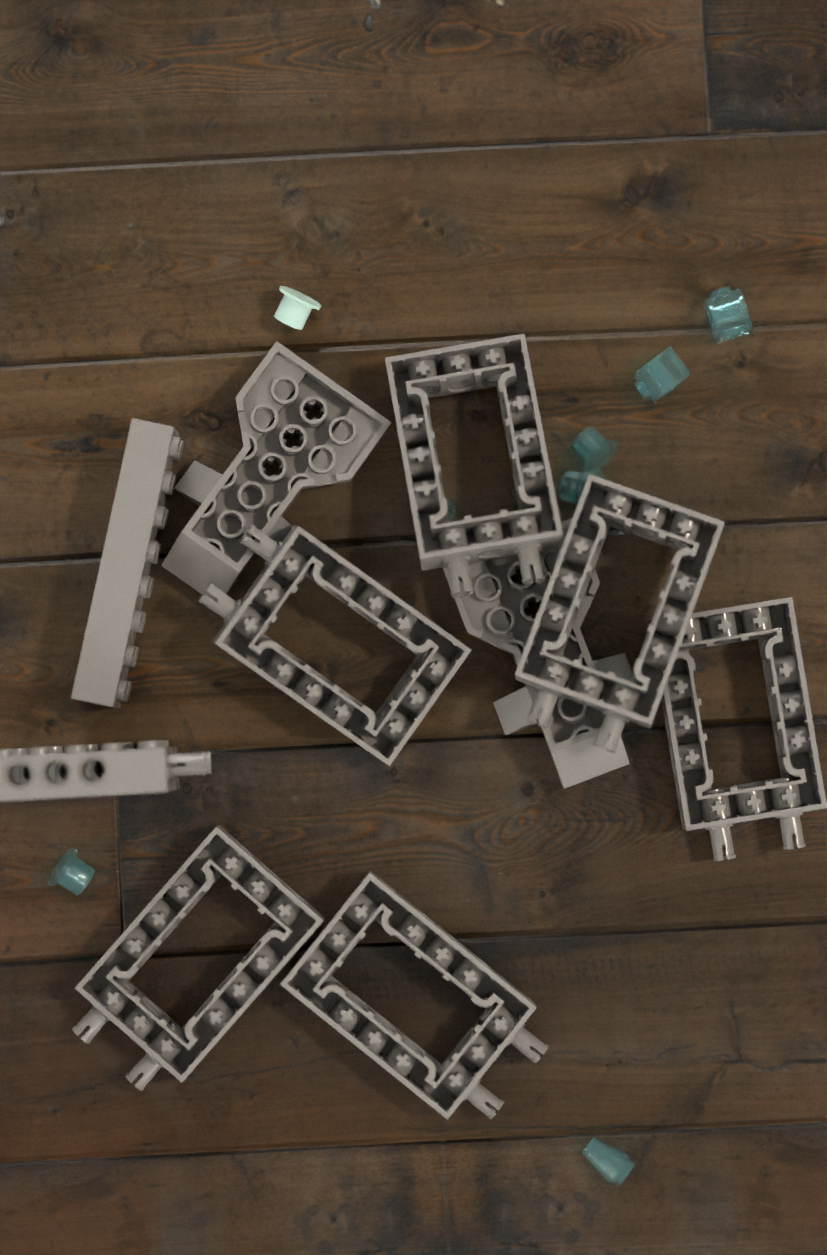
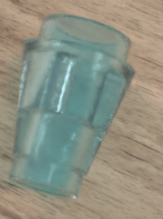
M595 1137L591 1139L581 1153L609 1184L613 1182L619 1187L636 1165L629 1159L631 1155L601 1140L599 1141Z

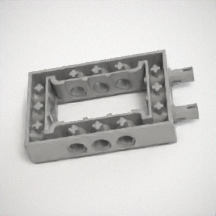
M525 333L385 357L422 571L442 567L448 568L451 596L459 598L461 597L460 582L463 584L465 596L474 593L468 567L469 563L518 555L522 584L532 585L530 570L533 571L535 584L544 582L545 576L543 575L539 551L562 547L563 532ZM496 387L519 510L507 512V509L500 510V514L472 518L469 515L464 516V520L449 522L447 500L444 495L442 473L437 456L435 433L432 428L428 398Z
M588 475L515 673L516 681L533 686L537 691L526 721L535 724L539 712L543 711L538 726L548 728L557 698L561 699V697L602 711L605 718L594 746L603 749L607 736L610 735L606 751L616 753L625 723L632 722L651 729L723 531L724 521L597 476ZM610 527L677 550L630 680L621 677L617 678L616 673L610 671L608 674L591 669L583 666L580 660L574 659V662H572L571 659L563 656Z
M252 524L247 533L255 537L258 542L256 543L244 535L240 544L245 545L265 559L264 564L266 565L241 600H233L214 586L213 583H210L205 589L216 597L217 600L214 601L203 593L198 602L224 618L223 626L212 641L390 766L469 655L471 649L301 527L294 525L284 540L277 543ZM305 576L416 655L376 713L264 634L269 627V623H274L278 618L275 615L289 594H295L298 589L297 583L299 584Z
M788 597L692 613L661 699L682 829L689 831L705 828L710 831L713 861L724 860L722 845L725 859L736 858L730 830L733 823L775 817V819L780 821L783 850L794 849V845L795 848L806 847L800 815L807 811L826 809L827 803L793 598ZM758 639L781 778L712 789L713 770L708 766L705 741H708L707 734L703 733L699 706L702 703L701 698L697 697L693 676L696 666L693 657L689 654V650Z
M169 740L137 742V749H134L133 742L100 744L101 751H98V744L64 746V753L63 746L0 750V802L169 792L180 789L179 776L212 774L211 751L178 754L177 747H169ZM99 762H101L104 768L102 776H100L97 769ZM178 763H185L186 766H178ZM63 766L67 769L66 778L62 772ZM28 769H29V771H30V778L28 777V774H27V770H28Z
M218 825L75 987L80 994L91 1002L93 1007L72 1030L79 1036L87 1026H90L89 1030L81 1038L89 1044L108 1020L112 1021L146 1052L133 1069L125 1075L130 1083L140 1073H143V1076L134 1085L143 1091L161 1067L167 1069L182 1083L320 926L325 917L224 828ZM223 875L232 884L231 887L235 891L239 890L257 905L258 911L262 915L264 913L267 914L275 922L188 1022L181 1027L134 986L130 980Z
M369 871L280 984L447 1120L461 1102L468 1100L490 1120L496 1115V1110L486 1102L490 1103L498 1111L500 1110L504 1101L481 1085L480 1078L506 1046L512 1044L534 1064L541 1057L530 1047L533 1046L543 1055L549 1047L524 1028L525 1022L537 1008L531 999L372 871ZM375 921L380 923L389 935H394L414 952L415 956L419 959L423 958L437 969L446 981L450 980L470 997L471 1001L485 1008L442 1064L332 976L336 969L340 968L344 963L345 958L356 944L364 938Z

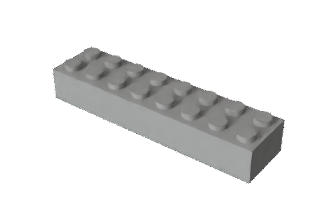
M135 418L131 419L71 695L72 699L120 708L121 703L127 702L129 699L132 681H127L126 679L129 667L135 668L139 647L134 646L136 633H142L144 630L147 613L141 610L144 598L150 599L154 578H151L149 573L151 564H158L162 545L157 541L159 529L165 530L169 515V509H166L164 504L166 495H173L176 483V475L173 474L172 467L174 460L180 461L184 441L179 437L180 434L173 426Z

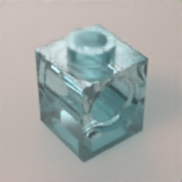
M730 286L710 292L711 298L707 299L703 305L716 344L749 334L753 330L741 289L731 291Z
M669 346L635 372L633 376L637 381L633 384L645 400L650 397L656 403L685 381L691 373L671 346Z

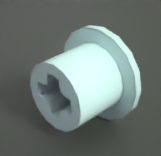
M280 286L279 290L284 296L274 317L290 327L302 330L312 309L319 310L321 305L301 292L286 286Z

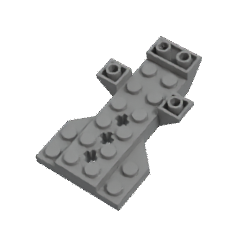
M277 341L235 397L243 448L224 474L194 460L174 488L175 491L199 508L181 531L161 566L201 595L204 593L214 601L217 598L205 590L208 585L213 583L214 586L228 595L240 579V575L256 555L245 545L240 544L244 535L256 543L258 542L255 537L247 533L252 524L275 542L283 541L293 527L283 516L300 492L307 488L350 482L392 424L391 421ZM315 406H319L321 408L319 414L322 417L320 419L315 417L312 420L308 419L307 412L304 409L306 407L313 409ZM295 433L300 436L299 443L302 445L300 447L293 446L288 448L286 446L287 440L283 438L286 435L293 437ZM274 462L279 463L278 470L281 472L280 475L273 474L269 477L265 474L266 468L263 466L266 463L269 465L274 464Z
M572 518L561 522L563 543ZM562 547L539 551L543 575L545 576V581L539 584H535L532 570H530L532 585H519V581L517 583L512 581L516 574L515 570L520 569L518 555L469 563L468 567L474 593L465 596L463 584L460 582L461 597H454L467 634L513 654L518 667L536 619L532 618V615L527 616L524 611L528 609V602L535 601L536 606L541 604ZM442 567L450 587L448 568ZM594 569L563 656L571 659L572 662H574V659L580 660L583 666L605 674H608L610 671L616 673L617 678L621 677L630 680L632 670L625 653L592 661L580 630L600 585V580ZM524 684L525 687L493 702L505 736L538 724L543 711L539 712L535 724L526 721L537 694L535 687ZM561 697V699L557 698L548 728L541 727L563 789L630 764L622 737L619 739L616 753L606 751L610 735L607 736L603 749L594 746L605 718L602 711Z

